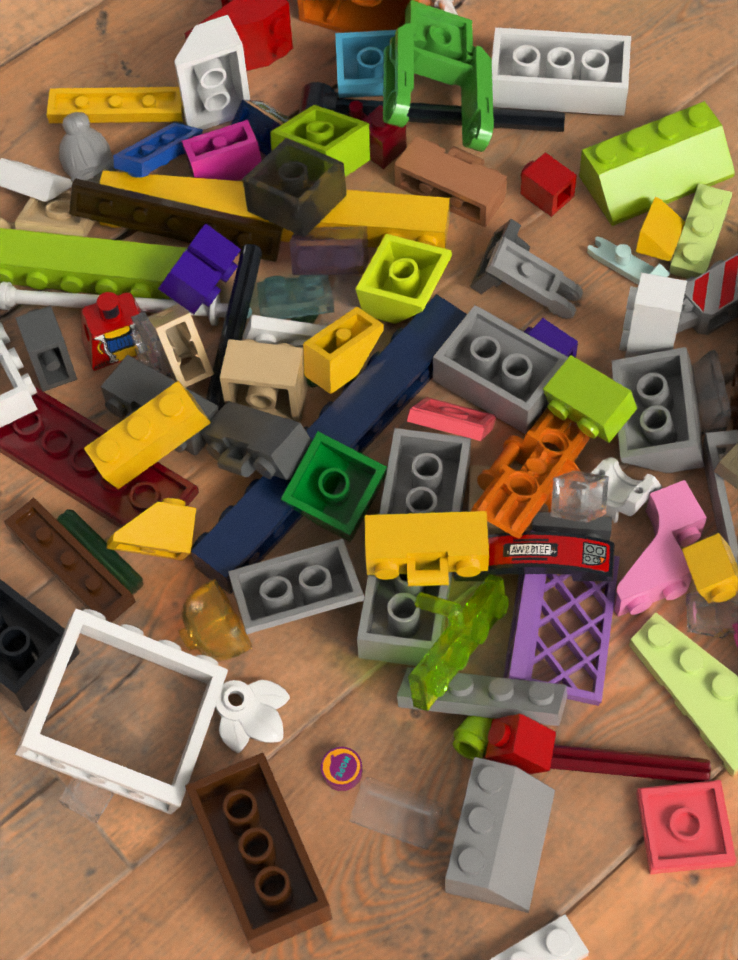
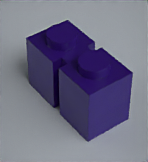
M205 223L158 289L193 315L202 303L209 308L221 291L216 286L217 282L221 279L226 283L238 267L233 260L241 249Z

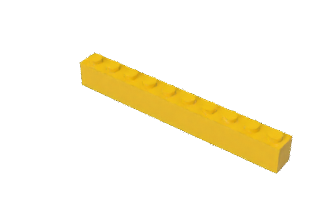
M102 170L99 183L284 226L281 239L284 242L300 241L313 242L319 245L337 244L349 245L355 248H378L385 234L446 249L450 198L155 174H149L145 177H132L128 172ZM99 222L100 225H105V226H109V227H112V228H120V227H121V226H116V225H112V224H107V223Z

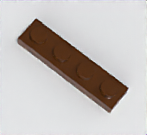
M34 497L4 521L7 529L87 609L101 613L106 617V621L112 623L136 602L134 596Z

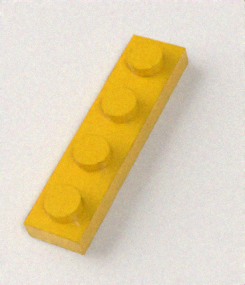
M179 87L50 88L46 115L49 123H63L64 117L73 112L85 113L90 123L183 122L184 111Z

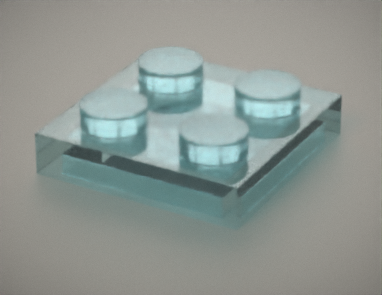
M307 271L300 274L299 277L285 279L283 276H271L264 279V282H257L260 315L263 317L286 319L335 312L328 273L321 274L318 271Z

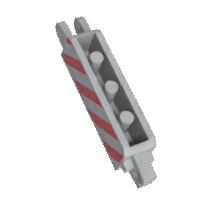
M737 252L736 255L725 261L719 260L715 262L707 272L697 278L690 277L685 280L687 284L676 334L692 327L699 334L709 335L738 317Z

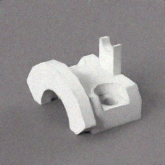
M613 457L603 459L584 480V490L588 497L602 503V516L612 517L613 523L618 521L619 512L632 516L648 500L650 493L662 488V485L655 476L647 474L643 480L630 478L621 470L618 460Z

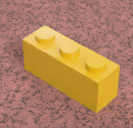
M177 381L84 449L102 477L117 489H120L211 422L192 394Z

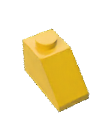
M355 307L303 343L304 376L329 394H332L358 375L383 332L384 324L359 307Z
M165 498L162 502H156L116 531L107 541L106 549L183 561L191 553L196 508L185 506V501L174 498Z

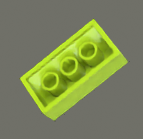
M705 101L582 149L579 169L580 179L611 226L648 212L655 197L668 204L695 193L698 184L712 186L735 175L723 126Z

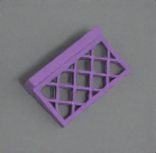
M614 555L613 581H602L597 585L594 581H583L589 590L574 598L562 582L569 578L571 574H561L559 576L557 574H519L503 678L545 682L531 678L533 665L545 659L557 675V677L546 683L558 684L562 681L567 686V699L597 706L600 705L604 687L619 556ZM547 575V577L550 579V582L545 584ZM555 586L567 604L553 612L544 601L543 595L544 592ZM604 587H606L605 595L601 591ZM592 595L603 607L602 614L594 620L589 618L579 604ZM569 609H572L584 624L583 627L569 634L557 618ZM541 611H542V613L545 615V617L540 620ZM550 622L562 640L547 648L538 636V629ZM599 623H601L600 631L596 627ZM587 631L590 632L598 643V650L588 657L574 640ZM565 645L569 647L579 663L564 671L552 655V653ZM536 648L540 652L537 656H535ZM596 659V666L594 667L591 662ZM584 667L594 681L592 692L578 689L569 676Z

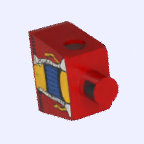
M105 292L99 295L96 303L85 306L81 310L82 343L93 371L122 362L127 355L136 357L157 350L146 322V316L132 293H124L117 296L113 292Z

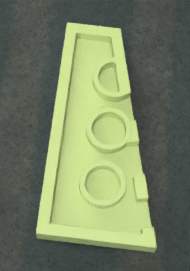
M655 612L630 639L629 646L659 685H664L675 699L674 704L684 716L687 715L700 731V737L710 749L713 748L723 760V766L733 777L738 771V676Z

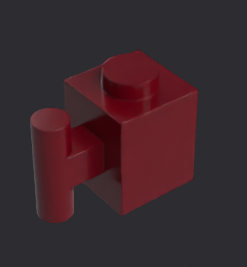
M353 101L349 104L350 117L369 123L370 160L382 169H385L407 148L406 125L401 128L385 123L383 121V106L381 105L367 116L363 113V105L360 101Z

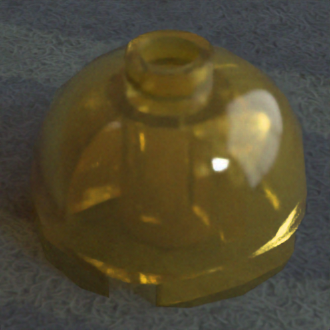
M216 579L200 586L188 596L183 603L181 612L184 627L178 630L189 651L196 648L202 655L211 657L216 661H224L238 657L252 649V643L244 630L239 616L234 613L229 604L230 600Z

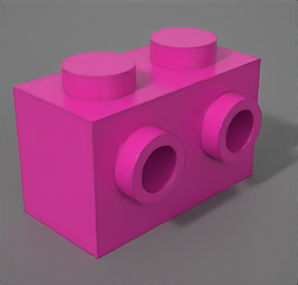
M248 120L182 141L193 178L238 181L264 172L258 142Z

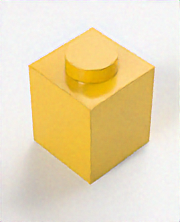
M719 533L682 549L697 591L708 603L713 601L724 602L736 595L738 591V566L730 546Z

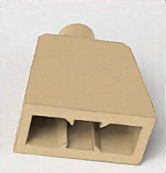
M177 304L146 318L160 356L175 382L179 381L184 387H188L214 375L189 311L180 304ZM182 358H192V360L185 365H180L182 362Z

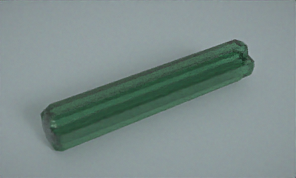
M67 509L63 514L59 515L57 521L132 595L143 587L142 576L115 550L106 549L107 542L74 510Z

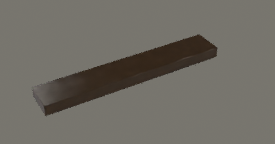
M77 178L72 183L69 215L190 243L206 223L238 248L242 249L244 244L257 245L262 251L261 259L277 262L284 226Z

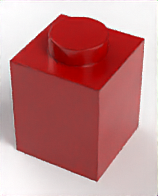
M546 152L537 160L528 162L521 172L520 194L550 217L575 196L577 175Z
M521 713L493 719L488 733L485 759L516 766L529 775L550 771L556 731Z

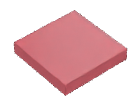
M429 397L424 398L411 407L407 422L482 441L493 430L496 420L494 414Z
M721 780L637 788L636 795L650 874L735 866L737 861Z

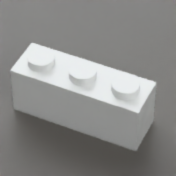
M641 272L638 287H630L626 306L627 310L619 350L626 351L625 358L673 349L687 281Z

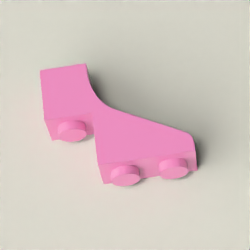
M685 480L652 492L649 495L646 513L653 525L655 538L617 585L613 608L618 617L629 612L631 615L642 613L652 603L664 598L674 600L686 593L689 588L692 575L680 547L689 546L702 536L707 517Z

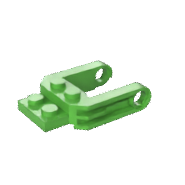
M410 0L405 8V25L396 30L395 36L390 40V45L384 49L383 121L401 128L407 124L411 92L414 89V73L449 85H458L461 87L463 146L483 152L491 140L494 128L492 59L481 46H473L472 20Z

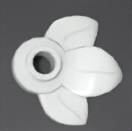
M238 680L223 683L215 706L216 711L221 716L219 734L222 741L236 753H240L244 749L249 738L264 743L280 742L283 739V723L276 709L287 703L290 699L289 694L280 685L268 680H258L249 685ZM230 694H238L242 698V704L240 706L231 705L228 701V696Z

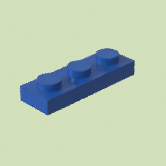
M174 122L113 155L114 169L128 172L132 177H145L153 170L167 165L174 158L185 154L182 141L203 134V130Z

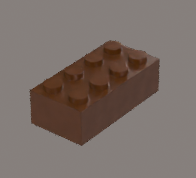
M264 752L185 785L252 954L332 919L328 900Z

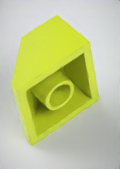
M385 234L355 289L361 309L375 319L393 324L423 312L452 257V251Z

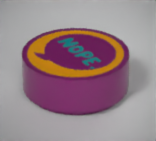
M348 747L331 749L325 754L321 762L322 778L330 788L337 791H347L354 788L360 782L363 773L362 761L359 755Z

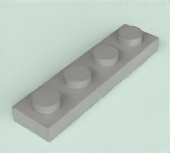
M408 667L399 688L397 700L400 708L494 719L521 713L540 724L559 726L567 700V686L564 684Z

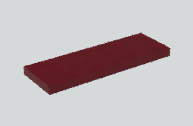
M35 387L37 393L31 397L38 410L0 428V452L119 528L125 526L156 502H162L165 498L183 500L186 502L185 506H189L199 494L198 486L159 462H156L120 489H117L102 477L84 449L106 433L107 430Z

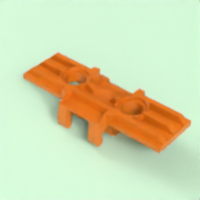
M547 408L533 428L529 429L524 439L516 435L509 436L503 444V451L489 469H485L479 474L477 483L484 492L471 511H486L488 522L520 539L544 503L548 507V512H560L563 496H570L579 483L580 469L574 461L591 438L578 428L576 422L569 418L561 420ZM543 443H552L556 445L560 451H551L547 449L543 445ZM514 460L523 465L519 471L510 468Z

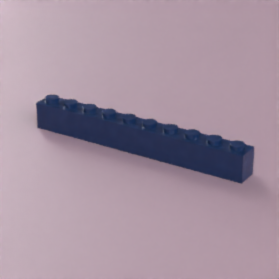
M436 294L426 304L423 312L414 315L405 328L400 327L396 330L390 343L382 352L378 351L372 355L365 370L358 377H354L346 383L343 393L334 402L330 401L322 408L319 418L310 427H304L311 440L313 441L317 431L362 454L433 378V356L467 314ZM264 476L260 479H254L246 488L244 496L235 505H230L223 511L219 522L209 533L204 532L195 541L191 550L195 568L231 594L233 588L228 571L261 562L303 517L302 514L281 501V497L291 479L285 480L273 476L271 479Z

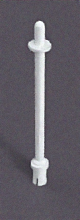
M1 282L0 284L1 310H10L15 304L84 308L96 303L99 295L17 290L12 286L11 282ZM218 294L209 308L202 303L194 316H209L210 324L217 326L219 317L225 318L229 303H220ZM134 297L141 310L148 313H158L178 304L174 300ZM249 307L247 318L252 315L251 307Z

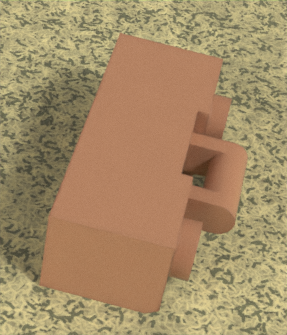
M417 136L413 138L394 164L396 187L413 195L450 198V212L483 227L488 225L506 197L507 176L501 174L496 169L485 167V160L455 146H452L449 152L446 153V149L440 147L437 143L426 141Z

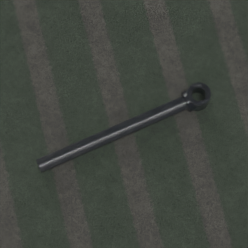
M311 82L302 89L299 114L309 107L317 105L350 116L349 104L353 101H360L363 105V113L368 116L379 105L383 106V101L338 98V92H334L329 85L321 82ZM410 103L407 114L409 117L408 122L462 125V106ZM493 108L494 128L564 132L565 113Z

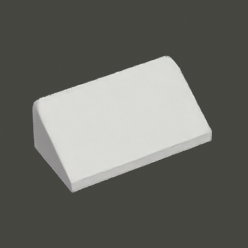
M5 158L0 159L1 187L44 202L54 199L72 187L73 182L66 177L19 161Z

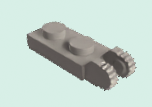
M502 237L496 243L485 269L488 273L543 306H548L549 311L553 314H557L558 317L565 319L573 318L576 312L575 304L569 301L580 300L583 294L581 286L564 276L562 271L507 238Z

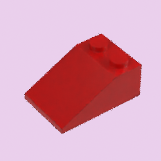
M232 0L199 23L201 24L225 15L229 16L243 44L246 71L267 67L279 58L285 57L293 49L289 2L287 0ZM191 28L189 31L185 33L186 40L192 32L193 28Z

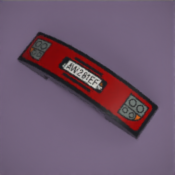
M526 531L520 539L509 533L488 535V571H481L480 574L473 577H462L454 572L455 581H494L495 574H571L573 581H613L615 545L614 542L605 539L561 532Z

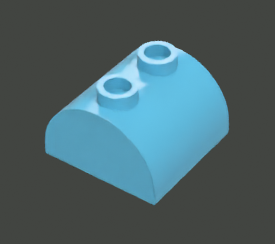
M396 30L335 33L339 98L383 96L384 49L390 45V40L395 36Z

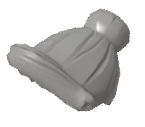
M73 112L64 117L62 126L66 134L59 145V160L63 170L70 176L72 182L77 178L100 183L102 170H117L114 169V160L108 142L101 133L90 127L89 118L85 113Z

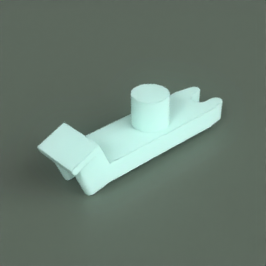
M597 236L595 238V245L598 248L592 245L587 247V254L593 259L639 285L641 272L668 277L670 274L660 263L653 267L632 255L631 248L626 244L617 246Z

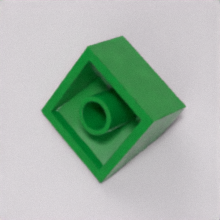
M317 431L281 497V501L316 525L352 542L386 478L387 466Z

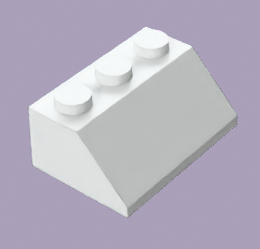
M225 15L195 25L174 63L186 125L205 130L251 114L252 108L251 104L246 102L250 101L243 44L229 16Z

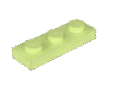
M698 184L670 265V274L688 279L690 277L697 278L708 271L733 192Z

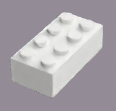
M495 28L492 53L493 107L624 116L629 84L631 36Z

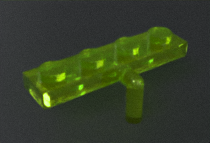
M489 574L463 608L459 603L423 592L417 595L415 600L416 608L447 617L449 626L408 676L413 707L428 711L438 697H442L446 693L449 683L458 671L465 668L469 657L478 645L485 642L489 631L497 620L504 617L509 601L508 597L505 596L503 578Z

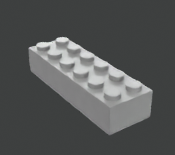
M394 428L379 515L462 512L470 465L471 438ZM448 572L449 585L408 587L407 574H399L397 578L383 580L375 577V575H368L365 600L363 602L357 635L359 658L438 669L453 572Z

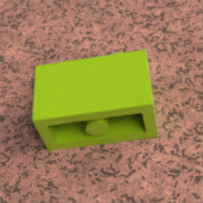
M572 355L568 357L543 388L549 403L547 407L556 417L561 420L569 418L576 422L578 428L590 438L595 439L598 436L608 443L611 442L637 410L631 390Z

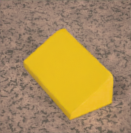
M658 197L654 198L642 225L635 252L671 261L685 221Z

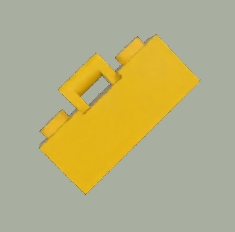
M487 512L365 515L367 575H375L379 579L390 580L397 578L399 574H407L408 587L449 585L448 572H456L462 577H473L480 574L481 571H488Z

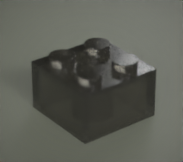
M285 138L242 179L248 212L302 237H305L347 195L343 162L288 138Z

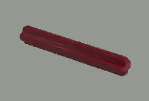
M554 744L550 769L692 783L709 781L711 775V764L708 759Z

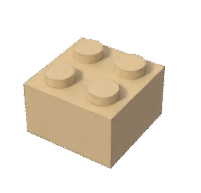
M228 339L220 374L225 404L231 401L301 423L308 389L307 377L304 376L303 348L287 343L274 345L258 343L251 339H243L241 341Z

